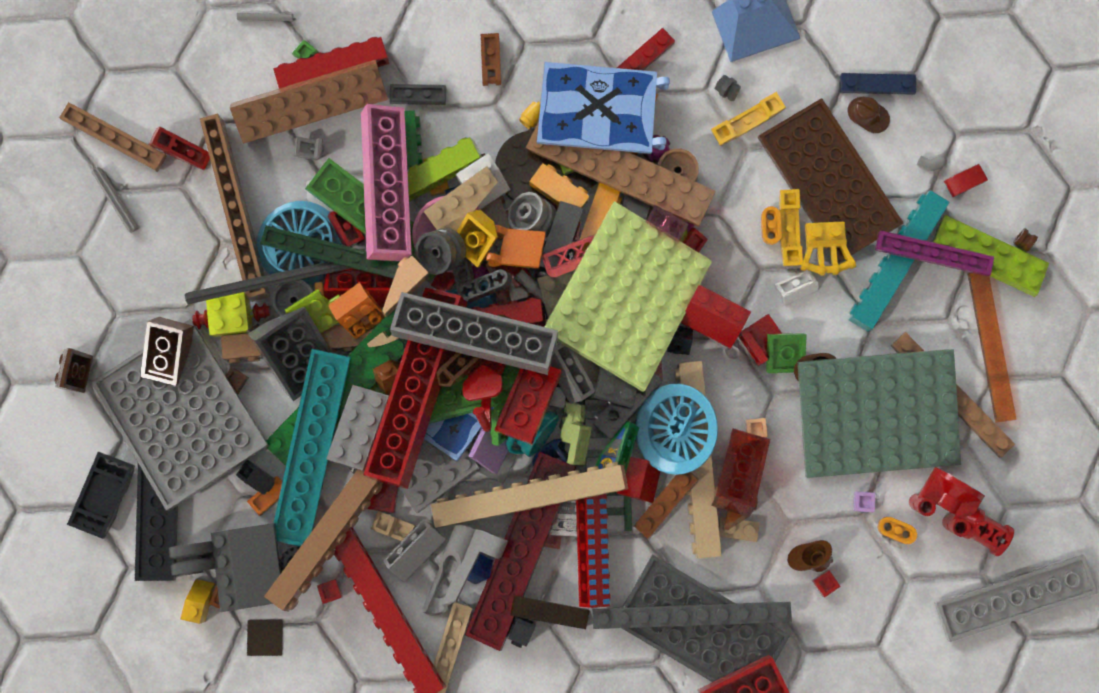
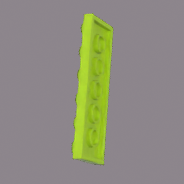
M947 215L942 217L932 241L937 244L994 256L990 277L1033 297L1038 295L1049 265L1048 262Z

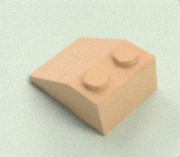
M413 256L410 258L405 257L398 263L399 267L382 310L385 317L397 308L401 292L412 294L428 279V272Z

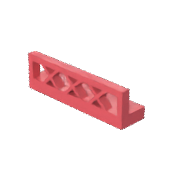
M595 234L542 254L547 274L550 277H558L576 270L585 252L581 251L586 242L591 243ZM568 249L577 251L571 260L565 257ZM555 255L559 257V261L556 266L551 267L548 257Z

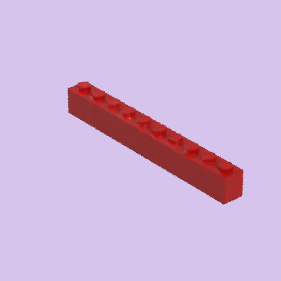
M350 527L346 533L347 537L336 546L334 556L344 564V573L348 578L351 577L355 583L353 585L355 592L358 595H362L365 609L373 614V623L378 630L381 628L384 633L383 640L395 652L393 657L398 664H402L405 678L408 682L411 681L415 687L413 688L414 693H438L446 685L354 528Z

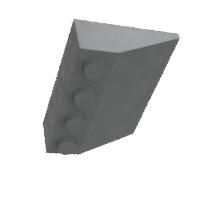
M305 307L268 321L248 333L282 389L293 401L302 395L311 349L331 352Z
M275 523L211 533L220 612L273 604L264 596L281 574Z

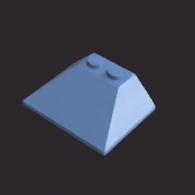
M728 0L712 11L730 62L800 39L786 0Z

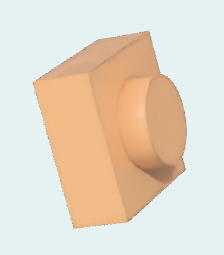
M766 418L745 420L747 439L768 437Z

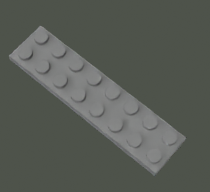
M1079 555L936 602L935 606L947 640L951 642L1097 594L1098 591L1085 555Z

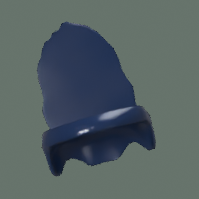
M553 439L540 448L532 459V466H534L539 452L556 459L561 457L563 462L567 463L568 452L565 451V443L561 441L562 439Z

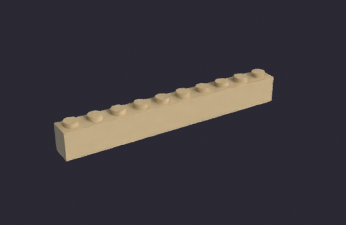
M702 361L678 363L677 368H674L675 380H679V384L691 386L705 395ZM687 397V403H690L692 399ZM689 408L686 409V415L688 416L690 413ZM702 413L696 421L705 419V413ZM708 423L693 427L692 429L708 430ZM693 433L707 441L708 434ZM693 440L698 448L702 450L704 446ZM690 447L692 458H694L697 455ZM710 456L702 466L691 472L699 480L687 494L690 495V503H687L688 515H692V523H689L690 534H694V542L691 543L692 554H695L696 558L721 556L712 456Z
M618 462L606 464V468L603 469L595 466L587 468V472L580 473L579 470L567 472L568 476L565 477L556 474L548 476L549 480L542 481L541 478L529 480L530 484L523 485L522 482L513 483L511 488L504 489V486L492 488L493 492L485 493V490L475 491L474 495L467 497V494L456 495L454 500H449L448 498L437 499V503L431 504L435 528H441L627 490L628 484L623 465H618Z

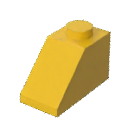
M195 579L185 599L180 620L198 624L206 622L210 607L209 602L215 583Z

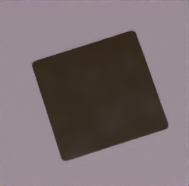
M248 620L247 656H281L283 620Z

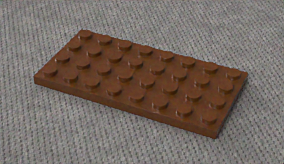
M822 98L758 136L762 146L790 189L800 190V204L812 223L845 222L846 246L851 255L875 242L880 231L891 232L904 224ZM836 248L837 262L840 263L845 258L840 248Z

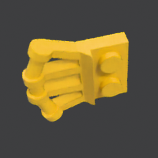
M845 222L805 224L807 250L800 270H809L818 273L819 276H824L826 273L838 275L849 268H856V262L851 257L846 246ZM823 248H830L831 266L824 265ZM836 248H840L846 262L839 265ZM813 249H817L818 265L809 263Z

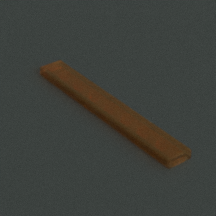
M969 272L967 275L995 423L1017 420L990 277Z

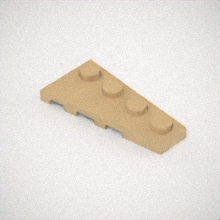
M486 166L426 209L424 213L437 230L450 228L457 231L467 213L477 208L498 181L488 166Z

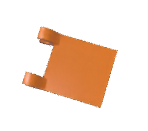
M495 225L497 239H503L500 255L487 253L486 261H489V266L540 267L546 232L508 229Z

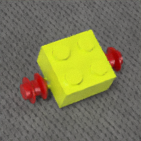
M242 292L206 300L207 310H204L203 314L196 311L195 315L192 316L193 325L197 326L199 330L202 325H205L207 329L209 328V335L213 337L248 333L247 330L253 327L252 317L257 322H260L261 318L265 319L271 315V308L264 302L261 307L255 303L253 309H251L250 300L247 299L246 293Z

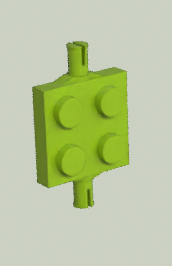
M317 289L286 308L285 313L287 314L305 307L319 332L322 333L338 323L328 305L339 298L340 295L338 294L328 300Z

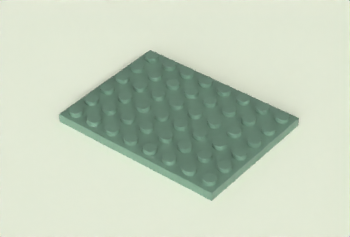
M954 349L797 362L806 478L961 465Z

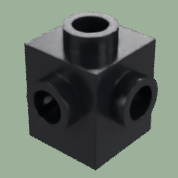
M678 326L667 348V352L690 355L693 329Z

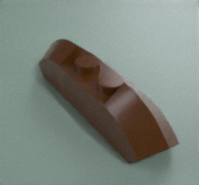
M503 314L498 315V316H501V317H505V318L512 319V318L507 317V316H505V315H503ZM457 352L437 371L439 386H453L467 376L484 359Z

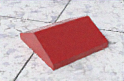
M630 457L626 470L628 489L617 491V494L652 504L656 494L660 471L654 468L649 460Z

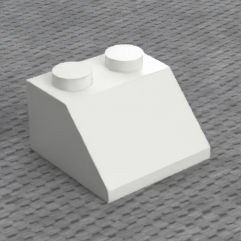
M489 153L456 174L460 184L467 181L486 166L495 176L498 183L478 205L480 209L510 191L502 173Z

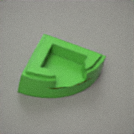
M303 40L292 52V55L296 58L307 59L314 57L319 52Z

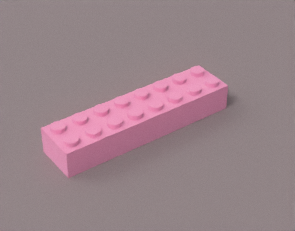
M367 104L361 112L367 259L401 261L403 258H409L412 255L405 112L402 107Z

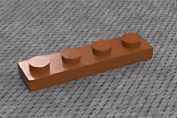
M691 472L675 475L636 522L634 527L647 539H650L699 479Z

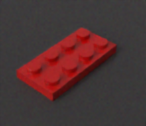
M550 366L549 373L546 375L520 368L494 430L500 434L533 445L561 377L562 370Z

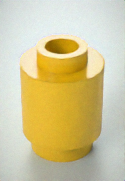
M533 101L523 111L519 119L522 125L529 130L532 127L534 128L539 121L541 103L539 101L537 103Z

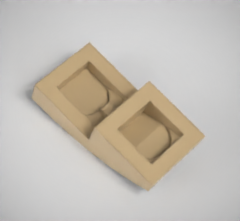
M384 331L367 345L369 347L381 346L399 338L392 335L388 336Z
M378 511L371 529L402 541L416 525Z

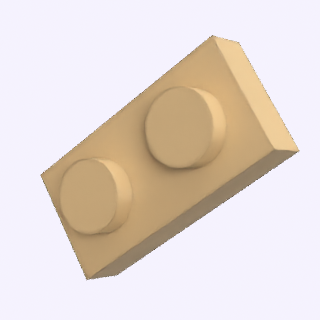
M720 517V537L757 542L759 522L743 520L731 529L725 530L726 518Z

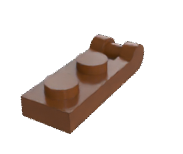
M499 33L480 34L483 86H488V84L501 85ZM488 72H495V76H488Z

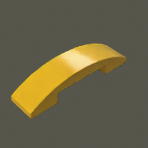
M776 91L762 99L757 105L729 121L726 120L713 127L711 131L721 146L760 126L783 111L786 106Z
M799 189L780 190L779 211L781 213L782 228L780 245L783 266H799L803 262L802 246H800Z

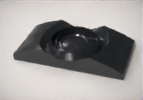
M98 451L67 525L104 539L116 519L121 500L129 488L135 465Z

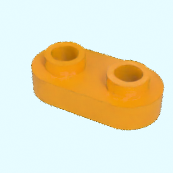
M773 206L765 208L761 214L762 240L768 245H775L782 237L781 213ZM767 215H772L773 220H769ZM768 233H772L774 238L770 239Z
M883 517L878 522V531L883 536L902 544H912L917 539L916 529L907 523L892 517ZM886 523L890 525L889 530H886L884 528V525ZM904 531L908 532V536L906 538H904L902 535Z

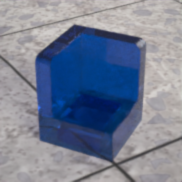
M479 554L467 581L478 584L489 579L493 560Z

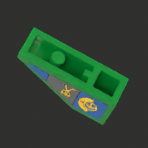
M627 421L601 452L595 466L603 469L606 468V464L618 462V465L624 466L626 474L640 427Z

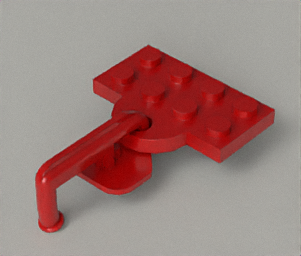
M452 351L451 357L454 356L457 352ZM486 359L468 374V378L463 383V396L468 401L481 400V407L475 408L473 414L476 415L482 429L485 432H489L491 429V401L493 397L498 396L502 391L501 375L506 364Z

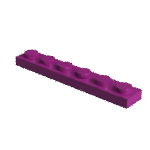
M885 231L878 233L875 251L984 276L991 275L994 256Z

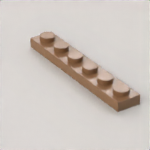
M69 102L59 117L62 121L157 172L167 157L166 154Z

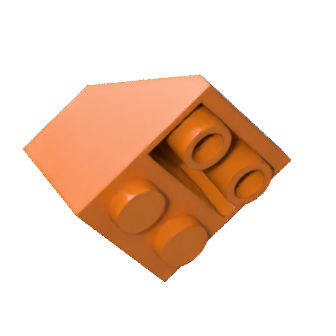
M360 282L328 305L335 319L355 339L385 318L382 309Z

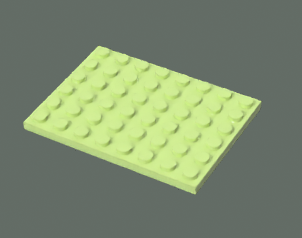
M614 201L544 327L558 330V342L644 392L681 323L690 300L698 285L701 284L712 261Z

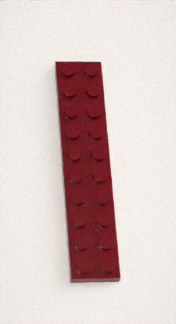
M539 452L527 484H530L529 480L541 478L542 481L549 480L548 476L560 474L561 477L568 476L567 472L575 471L576 467ZM562 503L514 513L504 538L508 543L502 558H496L466 630V636L498 651H502L515 616L510 615L514 595L524 597Z

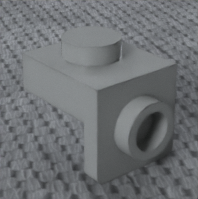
M302 137L295 138L294 157L316 161L323 155L324 145L322 144V138L317 140Z

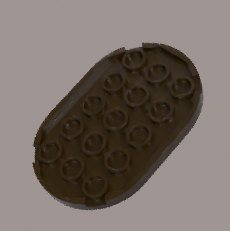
M535 129L510 137L501 146L495 160V164L510 188V191L505 194L515 200L522 193L533 192L548 202H552L529 185V181L542 163L546 166L548 164L553 166L557 170L556 173L563 177L564 174L560 165L526 150V146ZM577 172L565 175L573 181L572 184L577 188L580 186L587 192L598 183Z

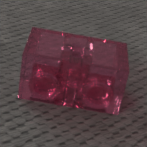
M657 205L654 206L645 223L677 242L680 241L689 225Z

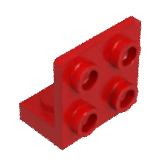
M769 314L742 330L738 336L757 366L768 360L767 334H782Z

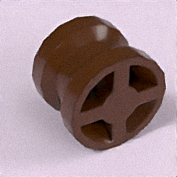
M1024 228L1017 235L1013 244L1016 246L1020 245L1027 252L1035 244L1038 236L1035 234L1031 235L1029 230Z

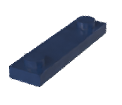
M841 73L840 93L915 95L916 74Z

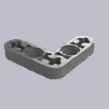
M466 257L462 263L465 266L460 265L452 270L458 295H461L467 302H473L506 289L512 282L511 275L504 270H497L475 279L471 261ZM466 270L468 275L466 279L461 280L460 274ZM501 276H504L505 278H503L502 283H500L499 280H501ZM488 281L489 286L487 290L482 291V283Z

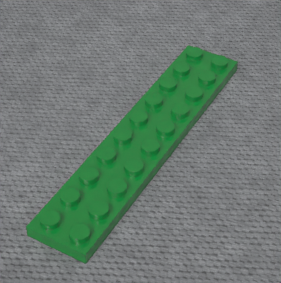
M396 309L385 317L348 355L351 357L337 423L341 419L352 385L370 390L376 384L373 369L388 360L398 361L403 356L408 341L406 339L399 338L393 342L376 347H369L367 345L384 331L388 336L392 335L390 328ZM299 407L266 440L269 445L267 449L285 466Z

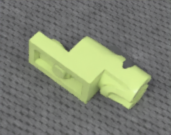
M566 402L559 428L561 429V441L570 443L567 463L585 465L592 430L591 426L583 425L586 405Z

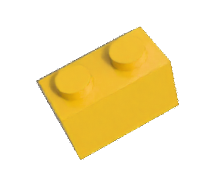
M479 209L467 213L457 230V233L460 234L465 243V257L476 267H480L498 237L494 221Z

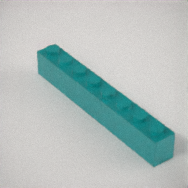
M931 190L926 194L922 193L916 202L919 204L916 210L912 209L907 217L909 221L906 226L902 225L897 233L898 235L927 241L950 203ZM888 254L887 257L884 256L878 264L880 269L877 273L874 272L868 281L870 282L867 289L864 288L860 293V302L858 305L854 304L851 308L849 321L867 332L872 330L913 264L914 259Z

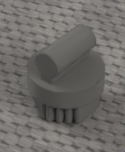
M723 75L717 81L714 89L723 98L728 97L730 101H735L741 86L737 84L734 78Z

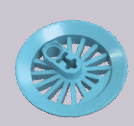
M294 201L281 205L266 217L258 233L257 247L262 266L269 275L284 272L285 270L282 267L290 257L291 261L288 271L293 270L298 255L290 252L286 253L283 250L277 251L275 248L260 244L265 225L284 230L276 224V221L280 218L283 219L290 232L313 238L321 235L322 240L328 241L330 239L329 242L342 245L327 217L330 212L326 208L313 202ZM303 211L300 226L298 227L296 212ZM308 212L314 214L313 218L305 227ZM292 213L294 230L285 217L286 214ZM319 218L324 221L323 224L311 230ZM327 228L329 234H324L322 230ZM286 253V254L284 255V257L281 259V261L279 262V261H278V257L281 256L282 254ZM298 255L299 265L302 268L304 267L303 256ZM306 257L311 266L315 265L310 257ZM326 274L301 280L308 285H313L324 280Z
M684 384L662 386L652 392L649 398L644 401L637 414L635 425L640 427L636 437L638 447L643 457L649 460L650 464L659 471L676 475L689 473L702 466L711 456L718 437L717 416L710 401L697 389ZM676 397H680L679 405L677 404ZM687 397L692 399L690 403H687ZM667 401H670L673 413L665 404ZM660 408H662L669 419L658 413ZM687 408H689V410H690V413H689L688 416L686 415V409H687ZM702 413H705V419L696 421ZM655 418L668 424V426L654 425ZM708 423V430L692 429L693 427ZM654 428L667 430L666 432L654 435ZM693 433L708 434L707 441ZM668 436L662 443L657 441V439ZM693 440L704 446L703 449L700 450ZM690 447L697 455L694 458H692Z

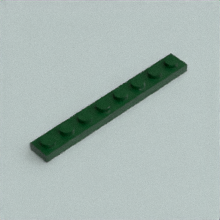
M265 225L260 242L263 246L394 279L399 267L398 263L400 262L368 260L366 251Z

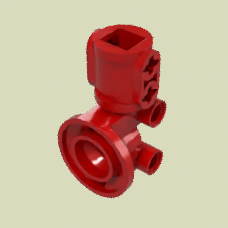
M934 467L920 492L913 494L909 499L910 507L923 516L933 515L936 511V504L949 511L950 513L945 515L942 520L944 528L959 537L975 540L988 548L989 552L994 556L1002 555L1014 537L1013 527L1009 525L1003 526L985 515V511L979 508L985 495L937 467Z

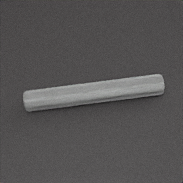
M97 167L92 171L93 176L126 229L130 233L136 231L138 225L103 169Z

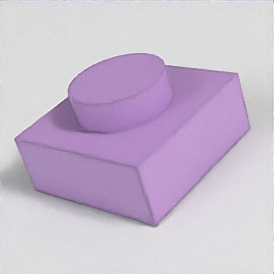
M854 492V511L875 512V493Z

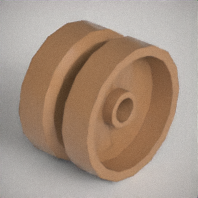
M681 148L671 149L660 157L658 166L697 182L699 166L692 153Z

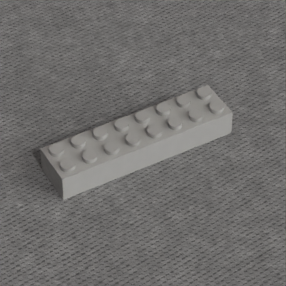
M404 292L400 294L390 328L394 337L546 375L549 373L558 338V330Z

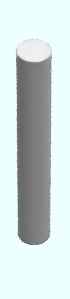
M237 13V20L293 21V14Z

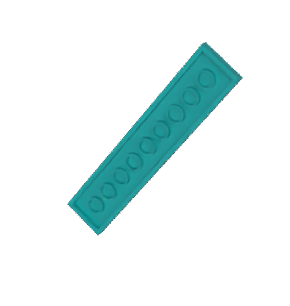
M311 349L274 518L278 542L302 546L313 531L328 465L326 458L334 438L351 360L349 356Z

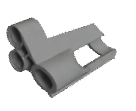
M455 525L423 606L424 613L429 615L445 613L450 604L457 602L480 552L500 559L508 541L484 530ZM449 560L456 561L458 566L445 597H435Z

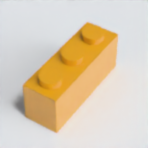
M542 163L529 181V185L557 206H559L560 201L583 208L589 201L588 192L580 186L578 188L572 184L573 181L567 176H560L556 173L557 170L549 164L546 166Z

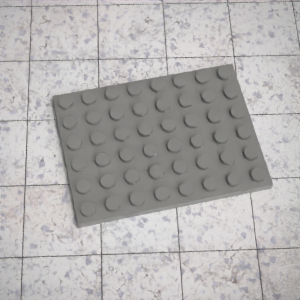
M190 319L184 322L185 324L193 325V321ZM194 326L192 345L177 386L141 377L144 348L91 382L166 511L172 510L269 446L196 326Z

